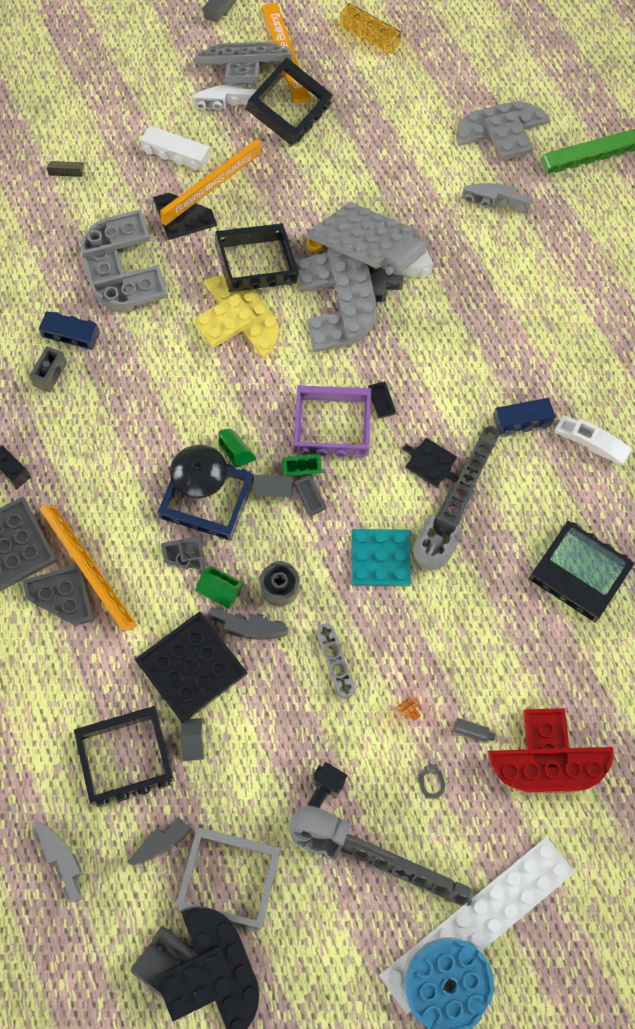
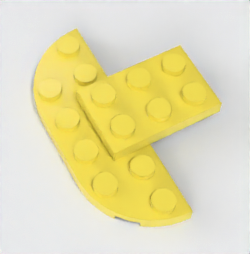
M214 276L204 280V285L219 304L192 320L210 346L215 348L242 331L263 359L268 356L277 343L279 334L278 323L273 313L253 289L228 292L224 276Z

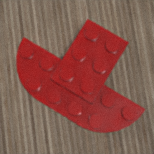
M565 708L524 709L526 749L487 751L490 766L496 776L505 785L524 793L579 792L597 785L609 772L614 753L613 747L570 748Z

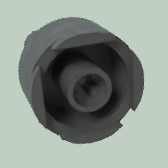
M275 561L262 570L260 575L262 596L267 602L276 606L288 605L296 599L300 590V579L298 572L290 563Z

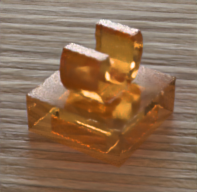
M410 696L396 706L395 709L399 715H408L411 720L415 721L420 717L416 708L421 703L416 697Z

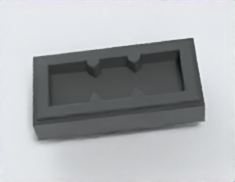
M311 474L293 482L309 517L327 509Z

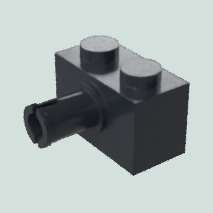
M327 762L323 766L319 765L313 774L316 790L307 805L320 808L327 795L336 799L348 775Z

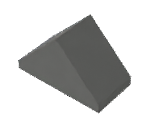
M202 718L189 719L181 723L180 739L183 761L204 760Z

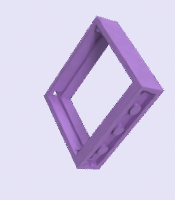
M297 385L294 453L303 456L309 453H316L321 456L335 454L337 457L354 455V457L363 458L368 456L371 388ZM302 400L364 402L363 445L300 442Z

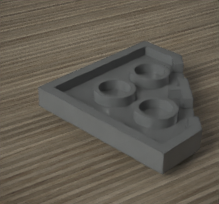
M78 565L22 580L25 596L29 602L74 626L94 621L84 574Z

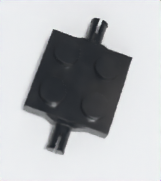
M425 438L416 449L407 443L402 450L411 455V459L405 466V469L437 488L446 477L454 482L458 481L460 476L451 471L453 464L457 460L456 455L428 438Z

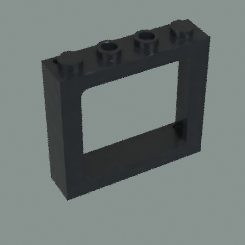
M286 57L248 99L245 109L293 146L296 141L299 143L303 139L305 131L309 132L311 130L314 120L318 121L322 117V111L329 109L332 104L333 94ZM286 73L319 99V102L297 127L292 126L262 102Z

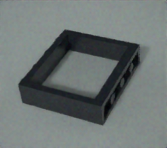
M283 223L215 231L214 243L228 292L256 290L297 283L299 271ZM278 240L287 271L232 278L224 247Z
M155 706L73 729L91 805H96L97 807L107 806L110 800L124 801L130 798V794L137 792L138 795L151 792L150 788L158 786L159 789H163L166 786H170V782L175 781L158 710ZM152 719L165 774L96 795L84 739Z

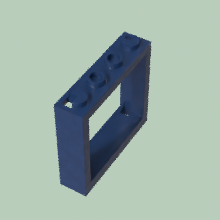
M227 464L228 477L245 481L228 526L168 508L176 489L171 480L157 512L159 519L232 541L254 483V474L246 469L239 470Z

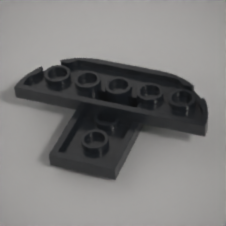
M193 906L180 910L197 955L155 975L172 1022L215 1001L226 1029H248L258 1009L259 987L237 929L229 918L214 909L205 906Z

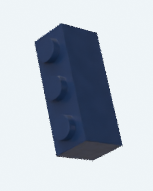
M46 311L39 326V332L43 338L93 350L100 333L97 323L91 320H81L75 316H65L58 312Z
M543 398L497 407L493 417L499 435L505 434L509 436L516 431L529 432L536 427L541 429L548 428L553 423L555 414L550 399Z

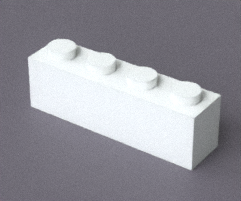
M150 125L141 138L142 150L145 153L158 155L163 160H172L178 165L189 166L195 171H203L211 158L210 146Z

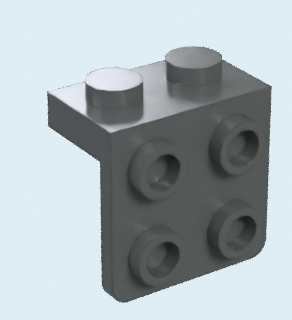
M161 926L151 944L132 966L131 973L163 998L155 975L196 956L197 953L189 944L176 937L171 930Z

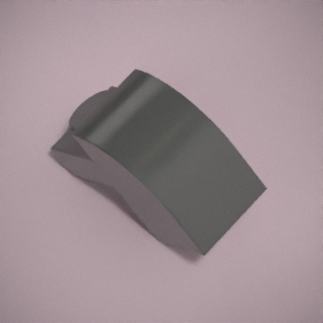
M383 269L376 271L370 277L376 302L386 301V290H402L403 275H386V271Z

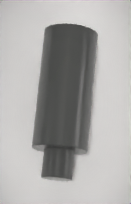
M461 718L456 719L453 730L455 733L486 742V739L494 741L496 733L489 731V727Z

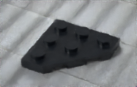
M165 193L153 197L160 219V210L179 196ZM195 203L166 226L162 225L168 240L216 227L217 222L212 209Z

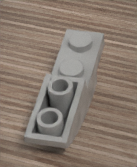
M493 183L464 186L461 199H465L468 203H478L485 208H494L495 203H497L501 207H510L517 212L528 213L532 201L530 197L517 194L518 188Z
M39 821L34 822L36 829H33V833L37 842H41L43 848L40 850L42 859L51 865L58 863L56 872L58 877L64 880L65 887H63L66 899H70L74 903L82 900L83 897L76 878L84 875L76 856L55 831Z

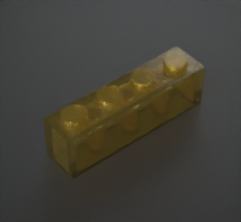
M348 3L340 12V26L390 55L400 46V30L351 3Z

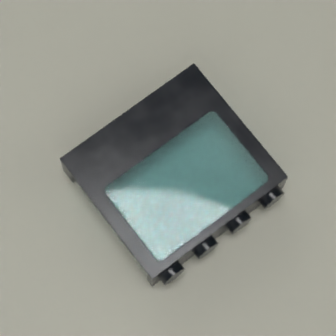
M567 521L528 580L596 623L635 563L627 555L620 554L614 550L610 544L601 542L594 534L587 533L581 529L577 523Z

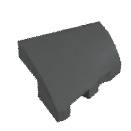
M201 536L161 543L164 563L180 566L186 570L188 568L201 569L200 574L205 570Z

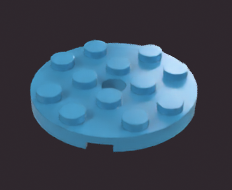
M453 937L439 938L424 945L412 958L405 976V996L411 1012L425 1027L429 1029H471L480 1022L488 1004H491L494 992L492 970L485 956L469 942ZM448 979L454 980V988L451 991H445L443 988Z

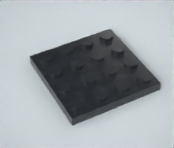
M200 611L134 659L181 723L192 718L248 675V672Z

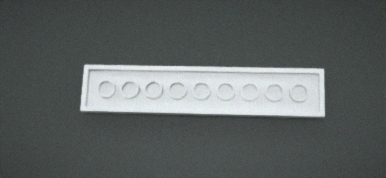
M545 837L473 897L471 905L467 906L468 903L460 907L379 974V977L404 1012L408 1014L411 1010L405 996V976L412 958L424 945L439 938L453 937L469 942L482 952L575 873L551 841Z

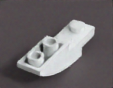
M243 84L215 86L194 94L192 97L193 106L199 110L226 109L227 104L233 106L238 104L247 105L248 99L257 89H243Z
M563 415L555 428L556 434L588 447V451L620 465H624L632 451L629 446L615 436L582 419L577 421Z

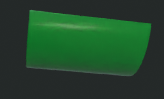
M232 429L218 431V445L236 468L256 460L253 452L236 431Z
M320 454L282 457L284 476L322 473Z
M210 565L202 571L195 591L229 609L239 595L244 583Z

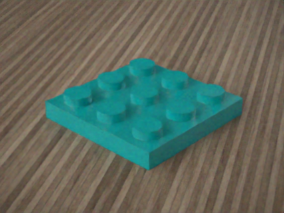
M352 529V586L411 585L409 529Z

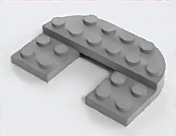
M141 209L108 217L94 223L81 241V254L92 292L100 304L114 311H135L134 306L168 298L159 265L125 274L122 269L117 249L151 241Z
M328 248L327 253L295 260L299 271L298 279L301 292L336 285L341 308L340 312L307 319L313 352L351 345L365 338L377 320L376 299L367 264L331 248Z

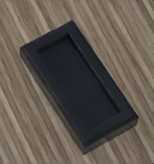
M386 382L368 385V388H371V399L378 419L396 415Z

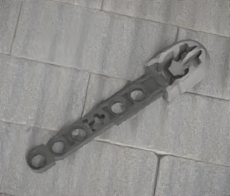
M488 426L484 428L458 481L453 482L438 514L429 515L426 519L424 527L421 529L413 547L414 558L423 568L429 570L440 569L450 560L457 542L463 534L459 524L475 493L473 488L498 440L499 431L495 427ZM488 432L493 433L495 438L488 439L485 434ZM485 447L488 452L480 453L478 448ZM477 461L480 463V467L473 468L470 463ZM469 473H472L471 480L466 482L465 480ZM463 491L466 496L459 498L456 496V492ZM455 506L457 507L458 512L451 513L449 512L448 507ZM435 528L450 535L448 544H444L443 537L437 534L428 540L432 529Z
M305 806L298 809L290 820V836L296 845L318 855L324 854L326 858L332 861L336 860L340 852L437 896L448 898L449 901L463 906L468 903L467 906L472 903L474 892L470 887L457 881L455 883L444 875L348 834L350 822L343 819L337 820L336 816L314 806Z

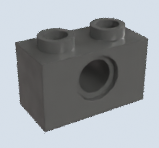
M48 346L45 347L29 375L34 387L47 392L52 391L67 364L63 352Z

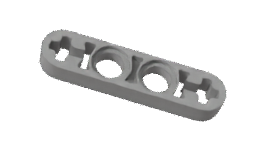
M327 623L322 624L317 629L318 641L338 696L348 699L352 697L355 690L351 674L333 626ZM326 628L327 631H331L329 639L330 641L334 639L335 642L327 643L325 635H321L323 629ZM329 647H335L338 650V654L331 657L326 651ZM341 665L345 672L338 676L334 674L333 668ZM348 677V679H345L346 686L351 687L348 694L340 691L342 689V682L339 681L337 683L336 680Z

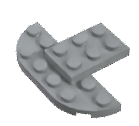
M245 42L210 46L205 52L203 50L199 51L195 55L194 60L195 64H200L201 66L208 64L223 65L227 63L225 84L238 85L239 83H246L252 85L258 83L261 62H283L286 57L292 61L290 49L286 46L284 49L278 43Z
M522 101L505 103L477 110L465 116L458 125L456 141L457 145L461 146L491 138L502 161L532 153L534 148L525 129L549 124L551 120L544 110L533 104Z

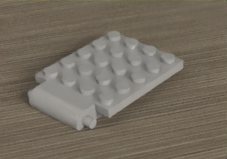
M353 202L347 203L308 232L309 239L376 269L381 267L385 269L388 275L392 273L399 275L426 253V243L416 238L419 230L373 212L368 208L356 205Z

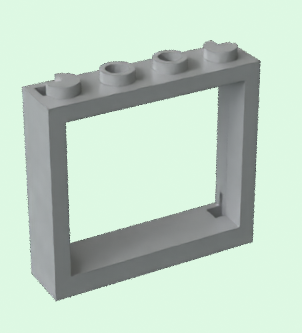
M197 827L176 908L182 910L198 906L186 903L185 900L202 839L272 856L257 920L221 912L229 918L234 926L236 923L243 924L244 930L257 932V928L262 929L281 848Z

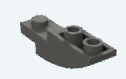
M211 607L208 612L209 619L225 624L223 627L224 633L236 637L266 640L285 637L289 633L285 623L277 620L275 622L267 620L268 618L265 615L259 613L257 615L251 613L249 620H246V617L243 615H232L222 607Z

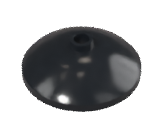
M192 445L184 448L174 457L170 466V477L174 487L181 494L190 498H206L215 494L224 485L228 473L223 455L215 448L207 445ZM196 464L201 465L199 468L194 467Z

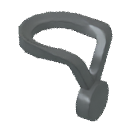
M437 764L427 765L424 767L425 771L418 774L420 788L426 797L438 798L444 793L445 781ZM431 772L437 773L441 782V789L435 794L426 791L424 786V776Z

